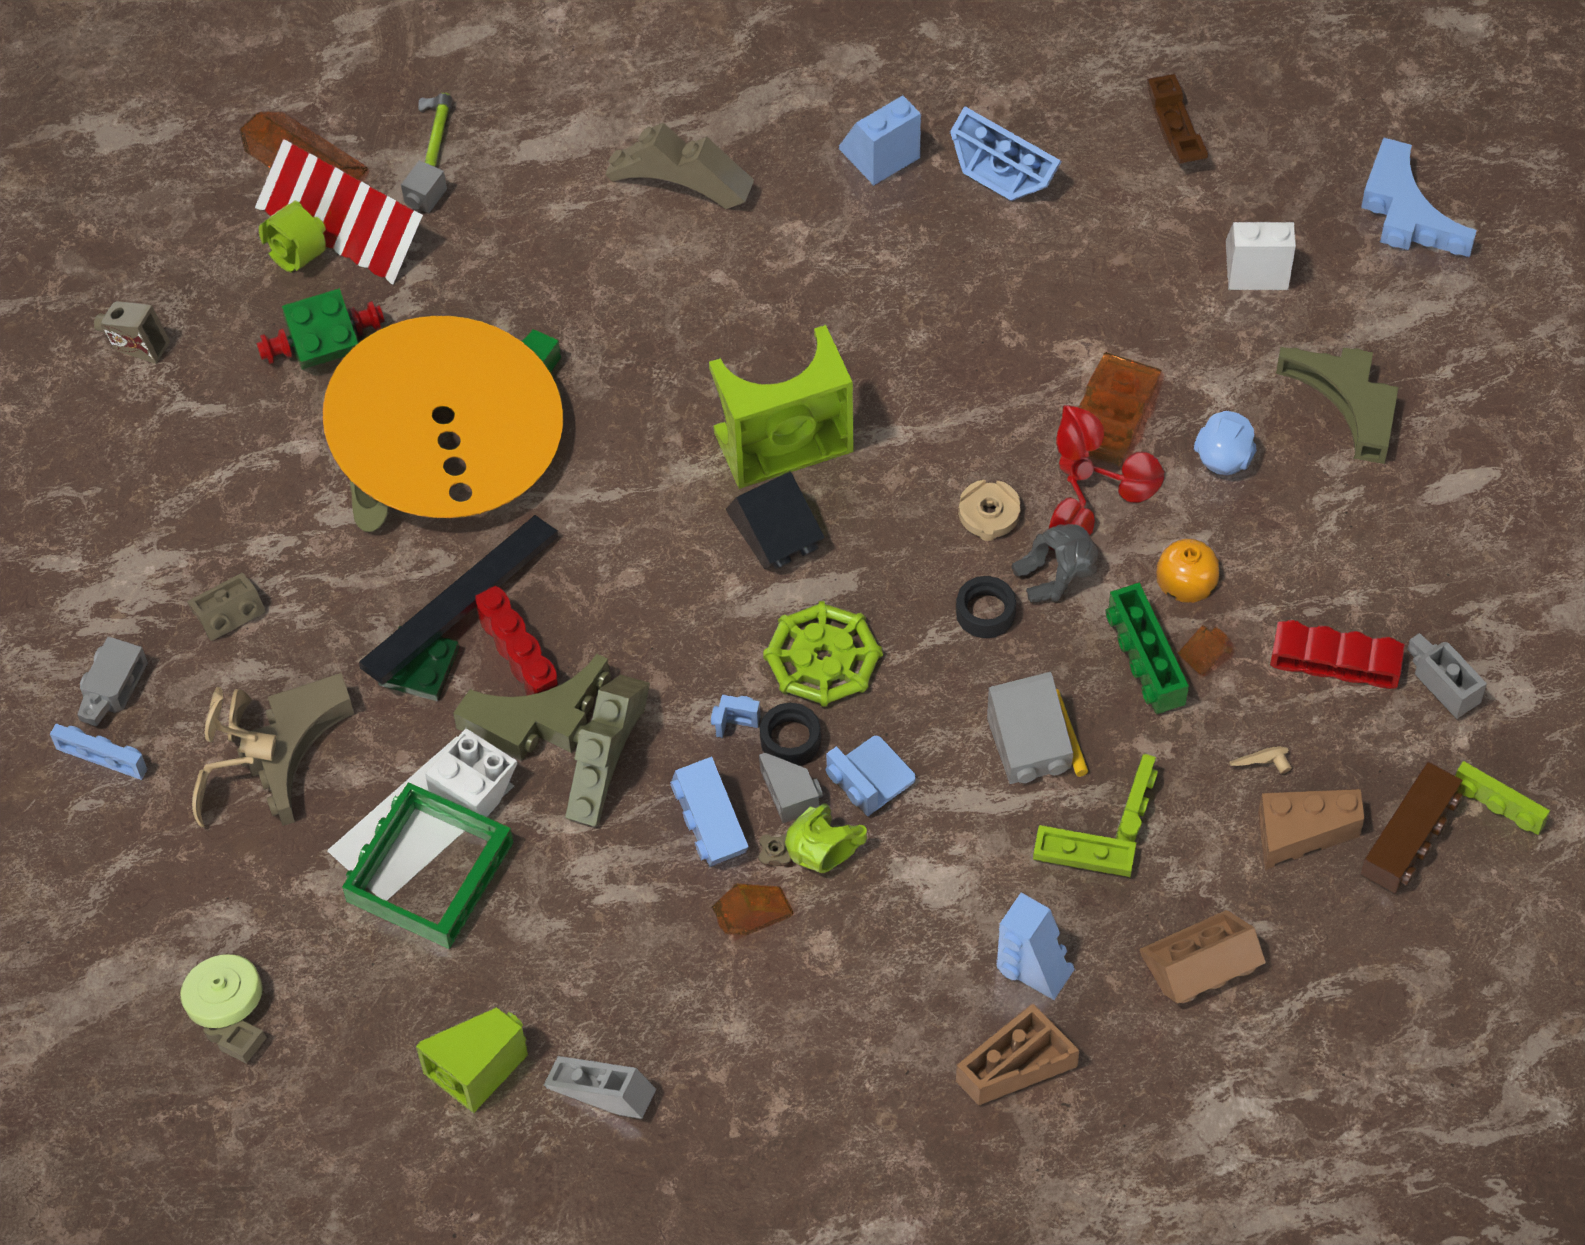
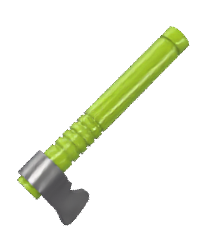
M441 93L431 99L421 98L419 100L420 112H424L428 108L436 109L425 163L436 167L447 114L451 110L453 98L448 93Z

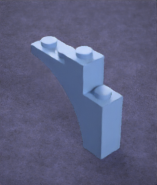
M1383 138L1365 187L1361 208L1374 213L1387 215L1380 242L1409 250L1411 242H1416L1427 247H1434L1456 255L1460 254L1470 257L1477 230L1463 226L1444 216L1422 195L1415 183L1410 167L1412 145Z

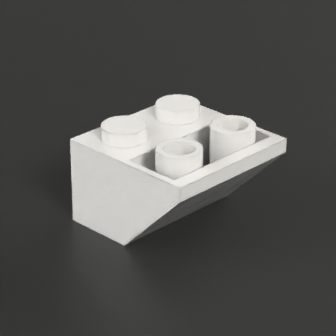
M466 728L425 773L428 791L488 817L500 803L517 766V761Z

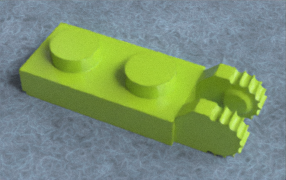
M1143 754L1118 827L1116 839L1135 842L1142 823L1139 816H1144L1149 798L1143 795L1146 787L1153 788L1158 773L1157 770L1152 769L1156 759L1154 756Z

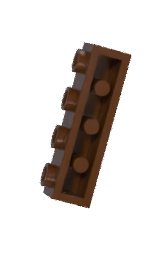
M1427 762L1366 856L1360 875L1395 894L1402 884L1407 886L1416 872V868L1413 866L1417 859L1423 861L1431 849L1432 843L1429 842L1433 834L1439 836L1448 821L1445 815L1449 809L1454 812L1463 798V794L1459 792L1463 780Z

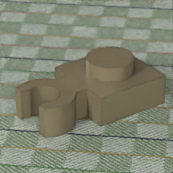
M243 1020L216 1030H210L207 1027L203 1029L207 1039L217 1043L222 1052L246 1064L267 1038L263 1030Z

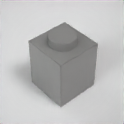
M419 160L401 184L404 203L412 209H420L430 213L447 190L444 171Z

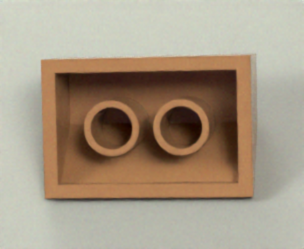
M1228 910L1139 949L1143 960L1163 994L1175 1003L1192 1001L1196 998L1197 994L1208 989L1220 988L1226 984V981L1236 976L1249 975L1256 970V967L1266 963L1255 928Z

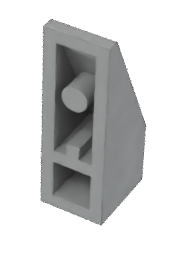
M562 1056L557 1057L544 1083L547 1089L613 1114L641 1119L656 1091V1088L637 1068Z

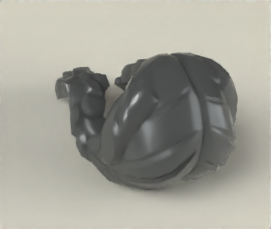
M1074 524L1057 525L1046 530L1043 534H1038L1033 541L1032 549L1028 555L1012 564L1014 575L1026 576L1030 572H1034L1037 567L1044 566L1049 546L1055 549L1058 562L1056 579L1049 583H1042L1038 586L1027 588L1026 592L1030 602H1041L1050 598L1052 601H1058L1073 578L1077 576L1082 578L1089 577L1097 572L1096 562L1099 552L1090 535L1083 527Z

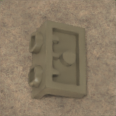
M243 572L187 601L191 611L202 624L210 640H215L265 613V608L256 588Z

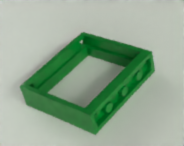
M408 782L399 796H394L391 810L386 818L382 817L375 828V836L370 844L366 843L362 847L358 857L359 861L355 868L346 873L347 879L342 886L346 902L450 949L513 844L511 828ZM415 809L488 841L439 924L364 891Z

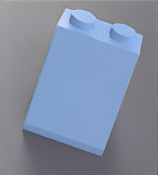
M901 96L855 123L839 145V150L873 185H876L920 158L921 113L904 96Z

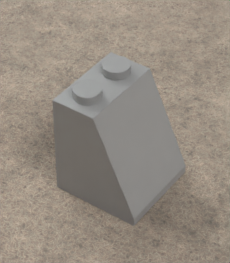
M1051 672L989 687L987 721L1010 784L1017 782L1028 783L1036 779V777L1048 774L1059 775L1072 768L1073 750Z

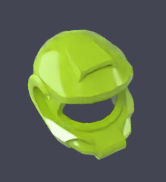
M824 803L816 808L810 806L788 828L784 843L793 862L819 873H826L847 860L860 845L866 843L867 829L864 825L831 827V809Z

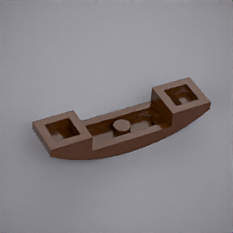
M1170 74L1147 79L1157 122L1168 149L1178 163H1185L1208 158V152L1201 135L1195 133L1183 104V92L1176 75Z

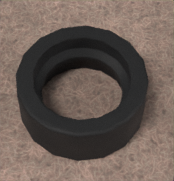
M992 576L975 577L967 581L959 589L956 598L957 621L962 629L972 636L980 638L997 637L1005 633L1013 624L1016 615L1015 593L1009 584L1000 578ZM990 595L1001 600L1004 603L1005 609L998 617L981 619L969 613L967 605L971 599L977 596Z
M789 702L773 707L765 714L761 721L760 742L762 751L799 766L812 760L819 751L821 743V728L818 717L803 704ZM792 721L806 726L809 729L810 735L807 742L801 746L786 748L773 742L772 730L781 723Z

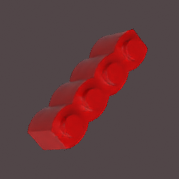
M494 586L476 595L480 624L484 631L494 638L498 653L509 661L513 676L524 684L526 695L541 693L557 687L558 680L555 667L550 660L542 656L538 641L526 632L524 620L516 611L511 609L507 594L501 588Z
M1287 620L1277 623L1270 666L1284 671H1302L1318 677H1335L1346 682L1367 683L1379 688L1395 689L1398 687L1405 644L1391 637L1373 639L1358 631L1340 633L1329 626L1309 628L1296 620Z

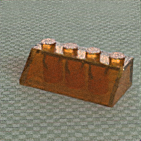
M258 112L239 129L244 151L269 168H272L282 141L285 139L356 179H360L368 171L366 165L283 112Z

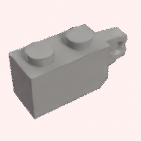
M1420 633L1409 640L1407 649L1414 657L1413 663L1416 665L1415 675L1456 719L1482 702L1487 683L1449 643L1442 642L1439 645H1432Z
M107 637L103 646L97 649L90 671L83 675L80 682V690L83 694V700L77 714L80 721L97 726L108 711L116 713L124 710L148 664L141 646Z

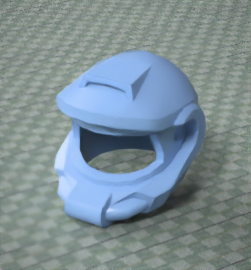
M1230 411L1216 413L1209 418L1205 427L1199 431L1194 444V450L1199 453L1203 465L1212 472L1220 475L1235 474L1240 470L1248 468L1257 451L1256 444L1253 442L1254 428L1249 420L1239 413Z

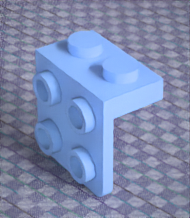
M872 736L846 756L837 746L826 753L827 775L846 792L850 801L867 816L915 782L914 772L880 736Z

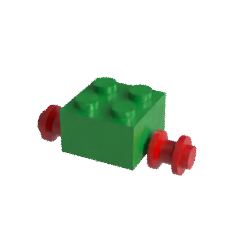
M340 288L283 305L282 313L289 336L286 337L283 328L279 329L278 336L269 339L265 334L260 335L261 342L256 343L261 360L267 359L269 364L274 363V357L280 354L291 358L290 347H294L301 370L345 357L358 344L354 328L358 337L363 335L364 328L372 326L376 331L381 329L380 324L385 322L380 305L374 307L372 301L367 302V309L357 311L354 307L349 308L351 316L349 317Z

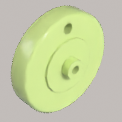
M233 954L214 956L199 963L186 976L180 992L181 1002L189 1018L196 1024L208 1028L227 1027L243 1020L255 1009L262 995V981L256 967L248 959Z

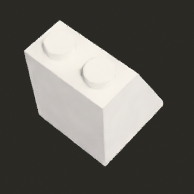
M1233 222L1226 238L1228 290H1288L1296 247L1294 222Z

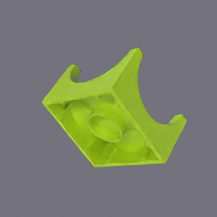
M826 325L814 328L817 350L811 364L801 374L785 382L776 384L748 382L730 372L723 364L721 358L709 362V370L714 379L726 423L713 425L714 434L739 489L781 476L789 471H797L853 452V382Z

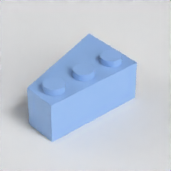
M709 757L675 770L670 782L671 787L684 811L685 823L689 830H693L697 839L695 846L700 859H706L710 867L746 853L748 844L713 758Z
M1023 893L1019 894L1000 922L997 968L1005 977L1011 980L1018 979L1055 1000L1075 969L1073 964L1066 962L1064 958L1067 949L1065 945H1059L1057 941L1060 932L1048 907Z

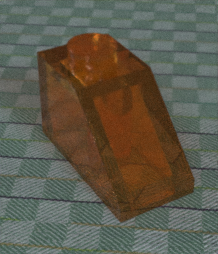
M736 883L712 906L718 919V924L724 933L734 935H749L790 918L794 914L781 887Z

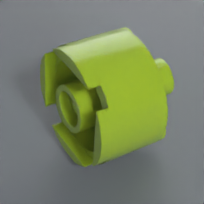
M294 200L259 225V237L262 244L268 243L272 250L268 254L277 265L286 271L292 272L295 269L296 271L301 269L326 250L323 232L326 230L324 223L320 218L312 217L298 201Z

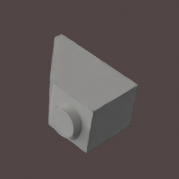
M767 753L759 755L761 774L782 823L797 819L810 806L813 808L819 806V798L823 797L820 784L817 779H811L806 768Z

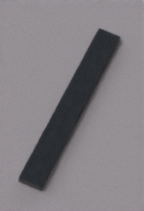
M534 515L360 660V669L380 684H385L477 606L476 595L494 586L500 587L557 539L558 530Z

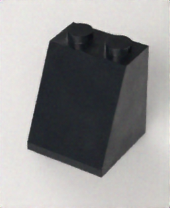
M791 471L737 496L726 508L728 515L764 569L774 566L775 570L780 569L792 562L791 556L801 552L804 557L818 550V543L825 538Z

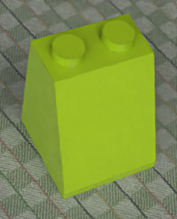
M496 1007L420 1041L416 1045L423 1073L472 1113H475L528 1056L522 1022L510 1012L505 1014Z

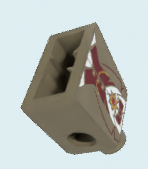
M116 301L112 303L106 314L99 313L94 320L95 330L105 332L116 351L157 364L170 343V339L152 305Z

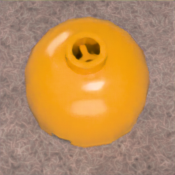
M1181 539L1173 542L1163 550L1158 561L1156 570L1157 583L1166 595L1168 592L1180 602L1195 603L1206 599L1219 581L1218 558L1209 546L1199 540Z

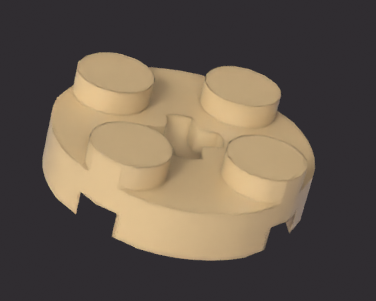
M986 480L976 481L969 485L961 494L958 509L960 521L972 534L979 536L984 541H992L996 537L1009 533L1017 525L1020 519L1019 496L1010 485L1002 481L996 480V484L986 483ZM994 505L996 506L995 512H984L983 506L992 507Z

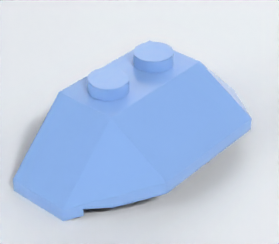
M965 106L950 131L962 172L1011 201L1047 188L1062 162Z

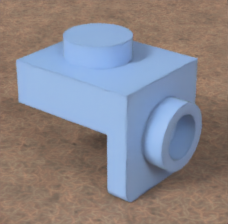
M722 695L720 705L713 707L711 715V725H715L716 737L723 738L727 723L758 728L761 718L760 701H755L747 696L732 697Z

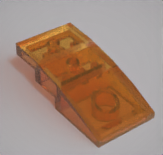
M1107 352L1104 353L1086 386L1085 395L1078 406L1094 414L1101 421L1104 428V438L1101 446L1096 450L1089 451V457L1121 467L1149 406L1162 369Z

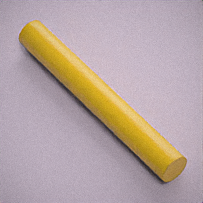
M1056 689L1073 750L1072 765L1076 776L1081 777L1089 771L1060 691Z

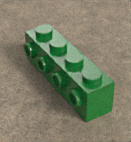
M1140 582L1111 591L1109 606L1105 609L1106 618L1111 627L1115 626L1118 632L1117 640L1121 651L1128 653L1132 675L1135 679L1139 678L1142 683L1141 690L1146 704L1152 705L1156 715L1185 706L1189 685Z

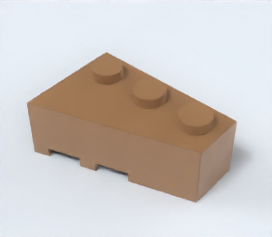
M1361 789L1262 793L1258 815L1265 870L1275 867L1276 863L1293 858L1295 860L1301 858L1304 853L1319 848L1324 850L1360 837L1365 819Z
M1032 1003L957 1064L956 1082L978 1105L1076 1068L1078 1066L1079 1049Z

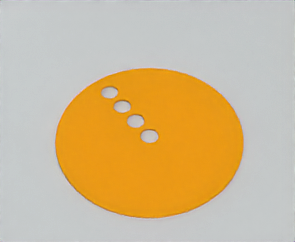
M426 316L404 320L376 331L357 344L343 358L334 371L325 393L323 426L327 444L333 458L350 481L364 493L386 506L405 513L432 518H457L481 514L503 506L522 495L538 481L551 464L557 452L563 427V410L559 391L551 373L542 360L522 341L495 326L481 321L455 316ZM446 406L453 410L455 417L448 424H439L433 420L432 412L437 407ZM444 432H454L460 437L461 442L457 448L446 450L439 446L437 440ZM452 457L460 458L465 462L466 470L458 476L449 475L443 468L444 462ZM458 483L466 484L471 488L472 496L464 502L455 501L449 495L450 488Z

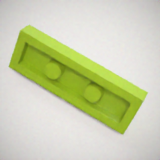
M1465 761L1462 762L1455 775L1463 780L1459 791L1461 794L1480 801L1493 813L1506 816L1521 829L1532 831L1539 835L1545 826L1550 810Z
M1039 825L1033 860L1131 877L1137 842Z

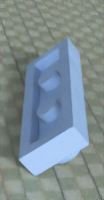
M55 724L50 733L56 750L142 780L148 770L141 752L131 746L120 747L103 736H96L95 738L87 735L75 726L64 727Z

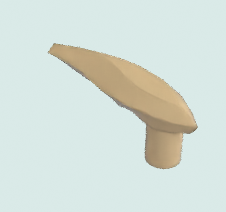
M1281 746L1267 748L1230 761V766L1274 762L1281 775L1292 769L1285 757L1288 753V748Z

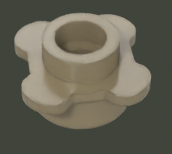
M765 834L760 837L759 843L762 846V852L759 854V861L762 864L780 866L786 865L791 861L784 843L786 834L780 837H771L769 834ZM777 847L778 851L774 852L772 849Z

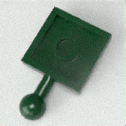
M439 637L385 684L382 685L378 682L379 686L438 702L460 649L459 642Z

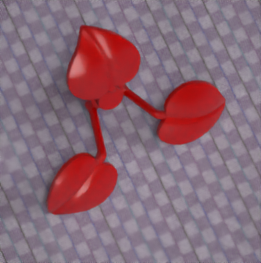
M1064 405L1056 437L1057 449L1061 455L1059 466L1064 473L1069 475L1067 481L1072 484L1079 502L1071 497L1061 501L1052 515L1049 529L1057 525L1074 524L1083 527L1091 535L1095 517L1091 510L1084 508L1086 499L1077 480H1085L1093 472L1120 480L1121 483L1118 488L1120 497L1133 503L1142 502L1152 497L1163 483L1165 472L1160 462L1148 452L1133 453L1125 460L1122 466V475L1093 465L1092 461L1088 458L1089 451L1096 450L1101 446L1104 438L1103 425L1091 412L1080 407Z

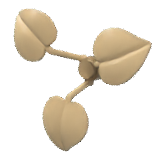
M216 687L211 698L210 709L205 722L206 741L213 742L216 730L228 733V740L230 742H234L236 736L240 737L239 751L240 753H245L246 757L206 764L204 769L199 771L193 790L192 810L195 820L200 827H205L201 817V809L207 780L213 769L243 763L253 764L254 758L272 761L274 757L276 735L248 731L238 727L245 709L253 701L245 691L240 689L234 690L231 699L228 727L223 726L219 721L223 701L222 688Z

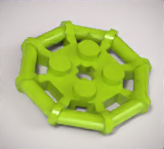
M819 601L817 605L788 616L782 615L778 619L779 625L768 648L763 651V658L765 661H768L780 685L779 690L784 695L790 693L820 703L821 707H827L828 703L857 692L864 693L869 688L868 681L878 659L883 656V648L877 644L866 623L865 615L862 613L855 614L827 605L825 601ZM818 618V623H810L804 630L797 626ZM827 618L848 625L841 629L827 624ZM856 633H858L864 647L855 648L852 637ZM788 634L795 639L790 650L781 649ZM826 650L831 657L825 656L823 660H819L816 652ZM856 660L863 661L859 673L852 672ZM791 662L796 672L788 675L783 663ZM840 679V681L845 680L847 682L828 690V686L832 685V681ZM804 681L819 686V690L800 683Z

